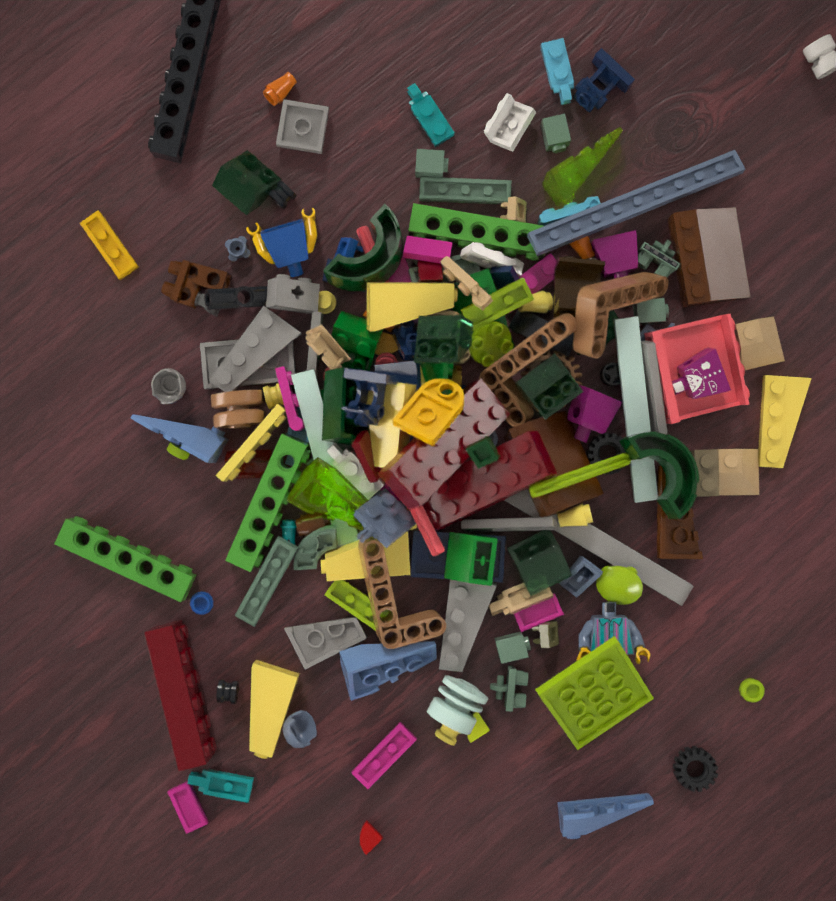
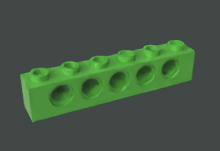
M413 203L408 230L411 236L457 243V246L460 248H465L472 242L481 243L490 250L503 251V254L506 256L526 255V259L538 261L539 258L545 256V253L537 256L530 241L527 246H521L517 241V238L521 236L527 237L529 232L543 227L542 225ZM436 221L440 226L437 230H430L427 227V223ZM452 225H459L462 228V232L453 234L449 228ZM479 228L483 230L485 235L482 238H475L472 231ZM502 232L506 235L507 240L505 242H498L495 239V234Z
M288 433L281 434L225 561L249 572L255 567H260L265 556L261 554L264 546L268 547L274 536L271 534L274 525H279L283 516L280 513L283 504L287 506L292 496L289 490L292 484H297L302 472L298 470L302 462L306 463L311 451L308 450L309 443ZM285 455L293 457L294 465L292 467L284 464L283 458ZM276 476L284 479L285 485L283 488L275 485L274 478ZM266 497H270L275 501L273 509L265 505ZM257 518L265 521V529H259L256 526ZM247 539H252L256 542L257 547L255 550L247 547Z
M75 516V518L65 520L54 543L55 545L179 602L186 600L197 576L192 573L193 569L183 564L176 566L171 563L172 560L164 555L159 554L158 557L150 554V549L142 545L135 547L129 544V539L119 535L115 538L109 535V530L103 527L96 526L94 528L87 525L88 521L81 517ZM84 532H86L90 537L89 543L87 545L84 544L81 540V536ZM104 542L109 543L111 547L109 554L104 553L102 550ZM125 551L129 552L132 556L129 564L123 560ZM145 561H149L152 564L153 570L151 573L145 572L143 568ZM166 571L173 573L174 580L172 583L165 580L164 574Z

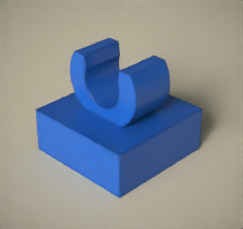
M341 238L334 258L338 254L354 258L355 251L363 252L364 250L361 246H357L359 241L353 238Z

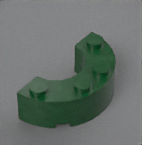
M386 204L369 220L373 233L377 236L373 248L365 255L357 258H349L338 254L323 270L328 283L342 290L364 291L367 290V282H385L395 273L403 257L404 243L398 220Z
M644 432L621 439L619 442L631 460L649 457L656 460L662 466L666 475V485L663 493L656 500L669 519H680L683 517L696 499L697 483H699L698 467L690 450L677 438L658 432Z

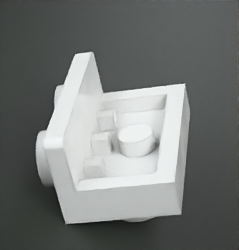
M506 93L503 100L499 102L493 117L487 122L484 133L491 143L513 152L536 112L534 108L516 102L511 94Z

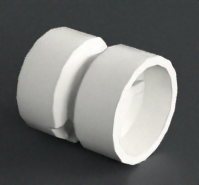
M831 34L819 38L803 49L807 61L813 63L811 69L817 80L836 71V51L834 50L836 44Z

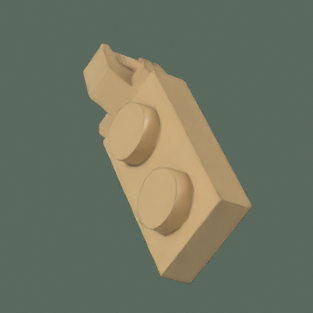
M446 256L440 261L445 269L443 271L445 277L451 282L455 280L459 284L458 288L466 296L470 294L475 306L484 310L493 302L491 296L450 257Z
M541 575L502 591V594L497 596L498 601L489 604L488 607L492 616L502 612L506 616L553 598V593L545 575Z

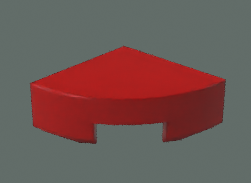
M366 820L360 832V845L363 852L367 855L383 839V836Z

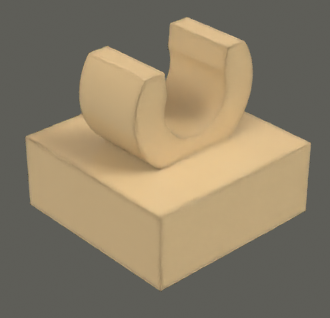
M508 197V202L501 204L502 208L508 209L507 215H502L500 218L526 223L527 202L518 197Z

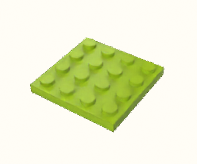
M615 636L535 689L577 750L654 699Z

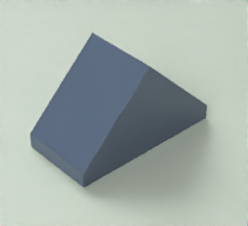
M579 556L559 584L575 597H578L602 575L603 571L586 558Z

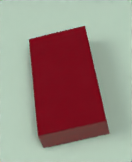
M360 431L352 443V447L368 481L374 483L379 480L380 476L377 473L383 468L374 466L371 437L368 431Z

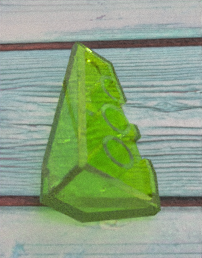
M621 127L599 139L594 144L595 148L591 149L587 146L575 159L571 156L546 173L542 185L556 206L562 203L564 205L569 204L576 198L575 194L623 131Z
M317 457L304 469L286 501L304 512L314 514L315 511L327 515L326 519L334 521L336 518L347 522L349 527L363 531L362 524L353 514L369 500L335 467Z

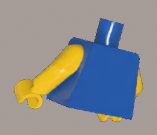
M312 208L313 213L310 216H306L304 209H302V219L262 230L258 223H255L257 226L255 232H252L247 227L246 230L252 237L257 253L268 263L275 264L277 268L287 266L291 277L302 275L304 272L300 262L309 259L308 254L313 252L317 239L316 222L314 221L316 218L315 209Z

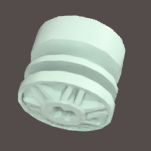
M445 675L442 681L446 686H439L438 691L445 696V699L434 697L427 709V713L443 725L459 733L470 735L477 719L469 712L481 713L483 708L478 703L486 704L488 697L471 683L460 678Z

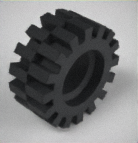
M604 433L594 437L587 446L588 450H586L590 464L602 461L599 451L604 445L614 447L616 456L626 453L619 442L623 438L614 433ZM626 466L609 471L604 474L610 475L618 473L621 471L622 468H625Z
M692 746V748L685 747L684 752L682 750L678 752L680 755L674 758L676 762L675 764L673 763V769L675 770L673 773L683 787L693 792L695 790L703 792L702 788L708 790L710 783L714 785L715 781L713 779L718 777L716 773L718 766L715 764V759L705 749ZM694 760L701 761L704 766L702 774L698 777H691L687 773L688 764Z

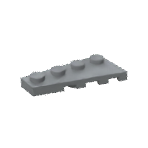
M263 306L209 381L224 392L236 390L252 374L267 364L270 359L285 349L288 344L297 339L302 333Z
M450 579L445 616L446 630L443 633L439 663L440 670L463 671L496 589V583L488 586Z

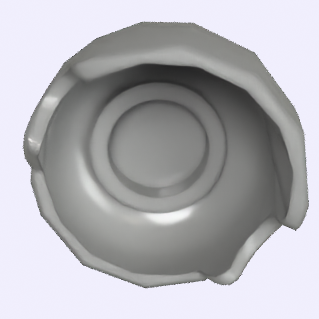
M172 368L160 370L154 375L151 382L152 395L161 401V404L176 403L183 397L186 391L184 377Z

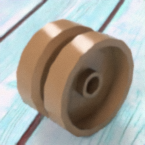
M262 390L230 391L210 396L212 408L217 410L227 409L226 412L216 413L213 416L214 428H247L252 425H259L265 419L263 410L249 409V407L258 406L263 402Z

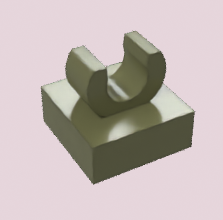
M548 621L532 628V631L540 632V638L534 639L533 643H541V648H551L559 644L557 621Z

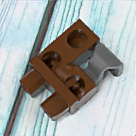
M186 260L182 262L171 261L168 273L177 276L175 284L165 281L161 293L170 297L175 303L193 309L197 305L204 307L207 312L217 317L220 309L207 310L204 300L205 294H201L202 288H228L232 276L228 272Z

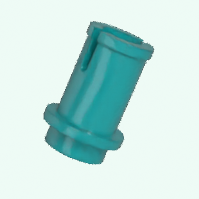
M282 520V524H280L282 538L287 541L289 539L295 545L296 520Z

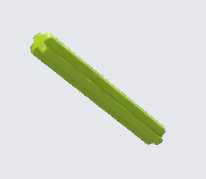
M622 453L533 484L529 487L531 496L536 498L629 465L631 459L627 453Z

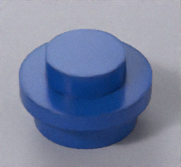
M197 592L190 600L191 609L196 614H207L213 608V598L207 592Z

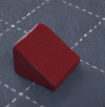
M417 260L418 282L443 281L441 263Z

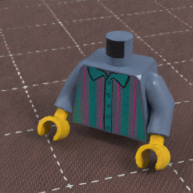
M602 602V615H592L591 620L585 623L579 633L580 652L576 661L613 636L619 641L627 655H634V651H636L635 661L640 664V655L646 656L647 662H649L650 652L645 649L642 635L634 622L625 615H616V602Z

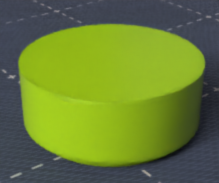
M170 442L167 451L179 459L187 460L190 453L183 450L181 444L177 445Z
M754 678L745 679L739 687L740 695L748 702H758L764 696V686Z

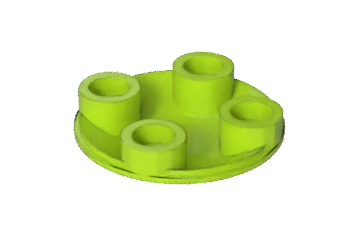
M497 321L486 322L480 325L473 332L469 340V353L471 357L485 367L491 366L513 349L509 329Z
M605 566L601 569L603 573L596 580V586L604 599L609 602H616L618 605H627L640 598L643 584L635 568Z

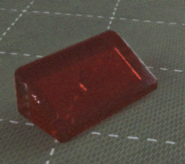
M255 450V456L248 463L244 462L239 468L241 471L235 479L262 478L272 456V450ZM236 451L226 452L225 464L236 453Z

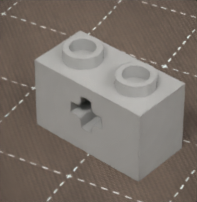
M278 274L276 278L268 280L266 308L305 314L313 313V311L318 312L320 284L311 283L312 280L308 278L292 280L290 279L291 276Z

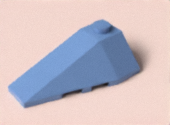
M133 414L131 416L132 420L157 434H163V437L177 445L181 444L183 450L207 463L217 462L229 440L224 437V431L214 428V426L212 429L140 415Z
M435 641L417 642L395 649H388L383 644H362L339 651L341 668L351 701L373 694L380 690L378 686L390 680L393 683L399 680L398 676L406 671L414 672L437 659Z
M649 793L557 802L560 831L562 836L568 839L580 838V835L589 834L653 805V798Z

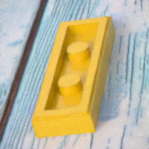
M99 210L80 222V225L118 279L122 280L139 268Z

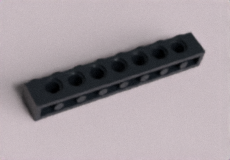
M186 0V3L182 4L181 25H177L175 37L177 41L175 47H172L170 52V69H167L165 72L164 80L166 86L165 90L160 93L159 104L161 106L159 113H156L154 117L155 131L154 135L150 136L148 148L155 158L176 163L182 162L221 0H206L200 6L196 5L199 0ZM195 21L201 22L198 27H196V28H192V27H191V25H192L193 22H195ZM195 43L193 49H185L188 44ZM182 66H190L188 71L180 72ZM178 87H184V91L181 94H175V90ZM179 109L176 116H169L171 110ZM167 131H174L171 138L164 139V134Z

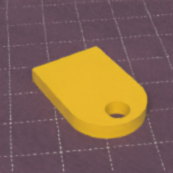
M443 378L433 379L424 383L393 418V426L434 446L464 408L462 388L456 382ZM443 390L453 391L449 395H444L441 393Z

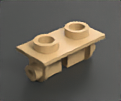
M323 325L306 331L307 336L305 338L307 344L317 355L324 354L321 359L329 367V370L341 368L340 364L351 360Z

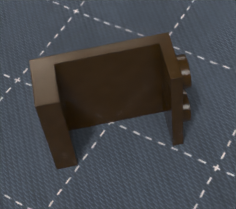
M572 256L558 258L554 267V318L562 314H571L574 318L576 317L579 291L584 286L600 283V274L605 266V261H599L595 258L578 259Z

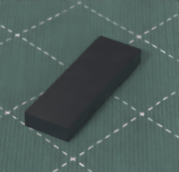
M517 310L508 328L510 331L528 338L549 323V321L529 312H519ZM574 333L559 342L551 350L568 357L573 349ZM542 335L543 342L548 344L547 337Z

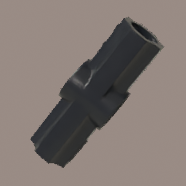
M267 286L206 289L204 296L207 310L266 307ZM239 292L245 297L244 303L238 300Z

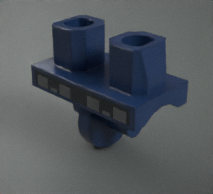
M413 320L401 323L398 329H393L392 335L399 348V355L404 361H414L416 357H427V350L420 334H418Z

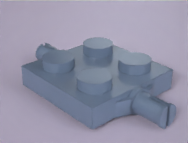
M386 488L358 508L353 514L364 528L363 531L357 534V539L361 538L360 542H365L366 539L372 536L379 540L386 548L416 524L406 506L401 501H398Z

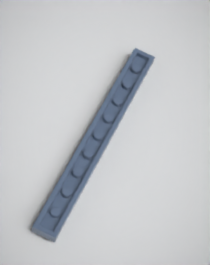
M733 150L529 232L527 237L536 255L539 256L740 175L745 171V167L736 151Z

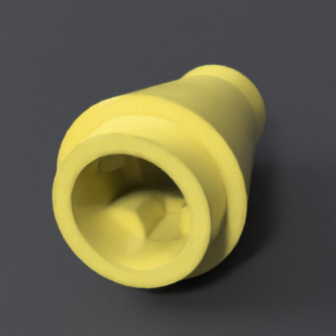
M542 290L532 294L534 300L518 308L519 312L547 313L553 308V298L550 292Z
M582 503L557 514L560 527L588 526V523L593 522L589 504L583 505Z

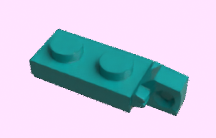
M415 83L409 86L407 92L412 99L409 101L411 111L433 145L437 147L454 136L455 132L432 97L426 91L421 93Z
M203 769L202 773L191 771L187 784L199 786L198 791L203 792L205 795L249 803L254 778L212 769Z

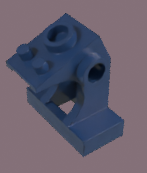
M602 48L595 54L592 61L598 70L590 79L588 77L583 78L576 85L575 89L577 92L573 96L589 113L594 108L599 110L608 100L606 96L616 86L626 93L635 80ZM596 80L605 87L603 91L594 85Z
M345 368L344 378L355 380L357 395L356 399L350 402L349 407H342V410L347 413L346 417L353 418L354 423L363 427H367L368 424L377 426L385 412L383 405L386 384L397 385L398 375ZM369 390L374 391L371 405L367 404Z

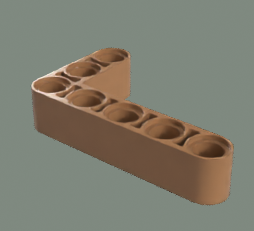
M641 272L582 287L577 297L575 317L577 327L574 331V351L594 359L599 358L605 350L609 311L663 296L668 289V278L650 272Z
M562 314L553 319L480 374L479 379L485 382L510 413L506 418L510 426L516 427L531 420L534 415L531 404L512 379V376L576 330L577 322L571 314ZM560 322H563L565 324L566 331H563L560 328ZM542 335L547 337L548 344L543 342ZM524 348L530 351V357L526 355ZM507 361L512 363L513 369L509 367ZM491 373L495 375L496 381L491 377ZM504 392L509 395V399L505 397ZM517 411L522 414L523 418L518 416Z
M372 536L366 539L365 542H360L359 540L358 549L376 634L383 646L388 649H395L442 635L446 630V622L435 610H426L398 618L384 547L379 540ZM369 544H376V547L373 551L366 552V548ZM380 566L378 573L371 574L373 567ZM385 588L382 595L375 596L378 589ZM384 610H389V614L386 617H380ZM437 619V623L429 627L430 622ZM416 626L413 632L407 633L409 627ZM394 632L391 638L385 639L387 633Z

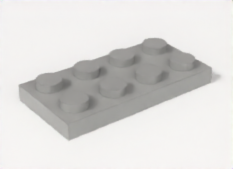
M238 340L200 343L204 389L218 388L209 380ZM293 341L240 386L278 383L275 368L283 366L288 371H292V374H296Z

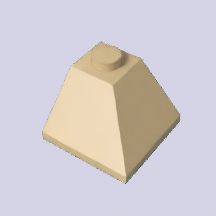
M774 317L735 324V338L740 345L739 357L745 370L785 361Z
M718 449L719 495H759L758 449Z

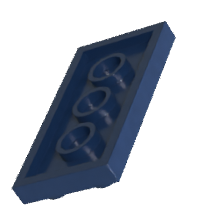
M413 531L411 577L446 579L444 574L449 532H436L445 551L437 556H432L420 531ZM473 534L497 538L492 582L503 583L506 536Z

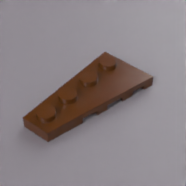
M658 466L659 497L666 485V475L662 466ZM658 503L657 558L703 559L702 551H699L697 542L699 540L698 532L694 528L692 519L694 517L692 508L680 519H669Z

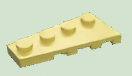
M763 376L758 448L759 467L783 468L811 378Z
M277 404L217 473L216 476L222 482L233 481L241 470L239 468L244 462L248 463L255 456V450L260 445H264L271 437L273 430L285 421L287 415L284 406Z

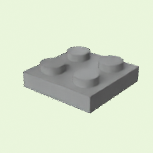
M283 99L276 146L322 154L329 107Z

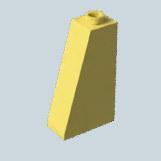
M367 282V330H381L454 308V302H457L458 297L457 288H454V284L449 282Z
M397 382V385L386 384L383 405L385 408L384 416L379 420L377 426L369 424L374 466L384 468L410 442V434L393 426V418L416 393V385ZM368 391L367 404L369 405L373 401L374 391Z
M407 531L388 548L383 545L389 576L410 575ZM359 540L325 553V560H321V573L326 574L327 581L365 578L358 549ZM369 544L366 548V552L373 551L376 547V544ZM380 566L373 567L371 574L378 573Z
M259 660L253 663L251 672L249 751L255 752L254 755L259 758L267 759L268 757L272 758L275 753L300 673Z

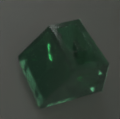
M246 150L221 165L212 186L245 215H248L260 207L269 196L267 193L270 190H274L277 187V183L282 179L257 159L254 154Z
M463 315L419 316L414 363H459L471 346L473 322Z
M553 354L515 383L528 403L544 420L583 392L556 354Z
M543 530L507 548L509 558L530 596L572 576L561 548L550 530Z

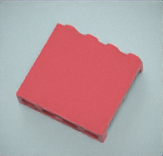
M731 314L718 315L644 333L645 340L654 342L656 345L666 424L678 423L683 419L738 405H749L750 393L745 385V369L740 361V345L735 338V322L731 318ZM705 348L716 349L731 390L698 399L689 398L685 391L675 395L672 381L680 378L677 367Z

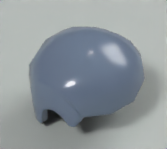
M300 710L286 718L283 724V735L286 742L294 748H304L310 745V741L317 736L316 724L313 717L307 711Z

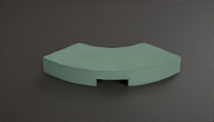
M336 524L321 527L301 541L294 557V570L317 569V562L320 557L327 551L338 548Z

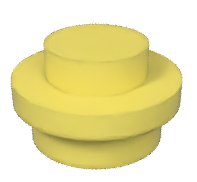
M328 291L319 292L318 312H322V314L331 313L336 307L335 296Z

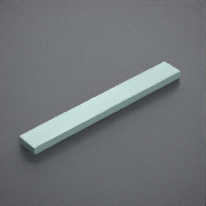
M638 316L613 319L626 436L651 432ZM649 457L631 460L630 471L634 502L656 500L658 492L654 460Z
M312 369L292 374L291 377L331 525L336 524L338 547L357 541L358 532L343 476L332 464L334 459L327 452L334 443L322 440L323 400L315 370Z

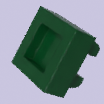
M489 436L468 445L466 448L477 469L498 460L500 457L496 446Z

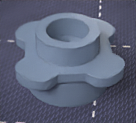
M244 236L232 240L229 239L225 242V247L229 252L228 258L233 262L242 257L248 258L251 254L250 250L247 249V239Z

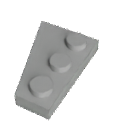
M356 617L284 628L304 669L367 638Z

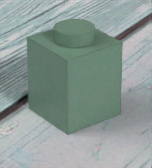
M565 114L543 118L540 127L546 152L553 151V153L565 151L571 142Z
M417 149L415 178H443V172H448L449 158H444V151Z
M664 298L633 304V317L638 316L639 326L662 324L669 317L668 304H665Z
M521 631L494 638L501 664L528 657L527 651L531 650L528 636L523 637Z

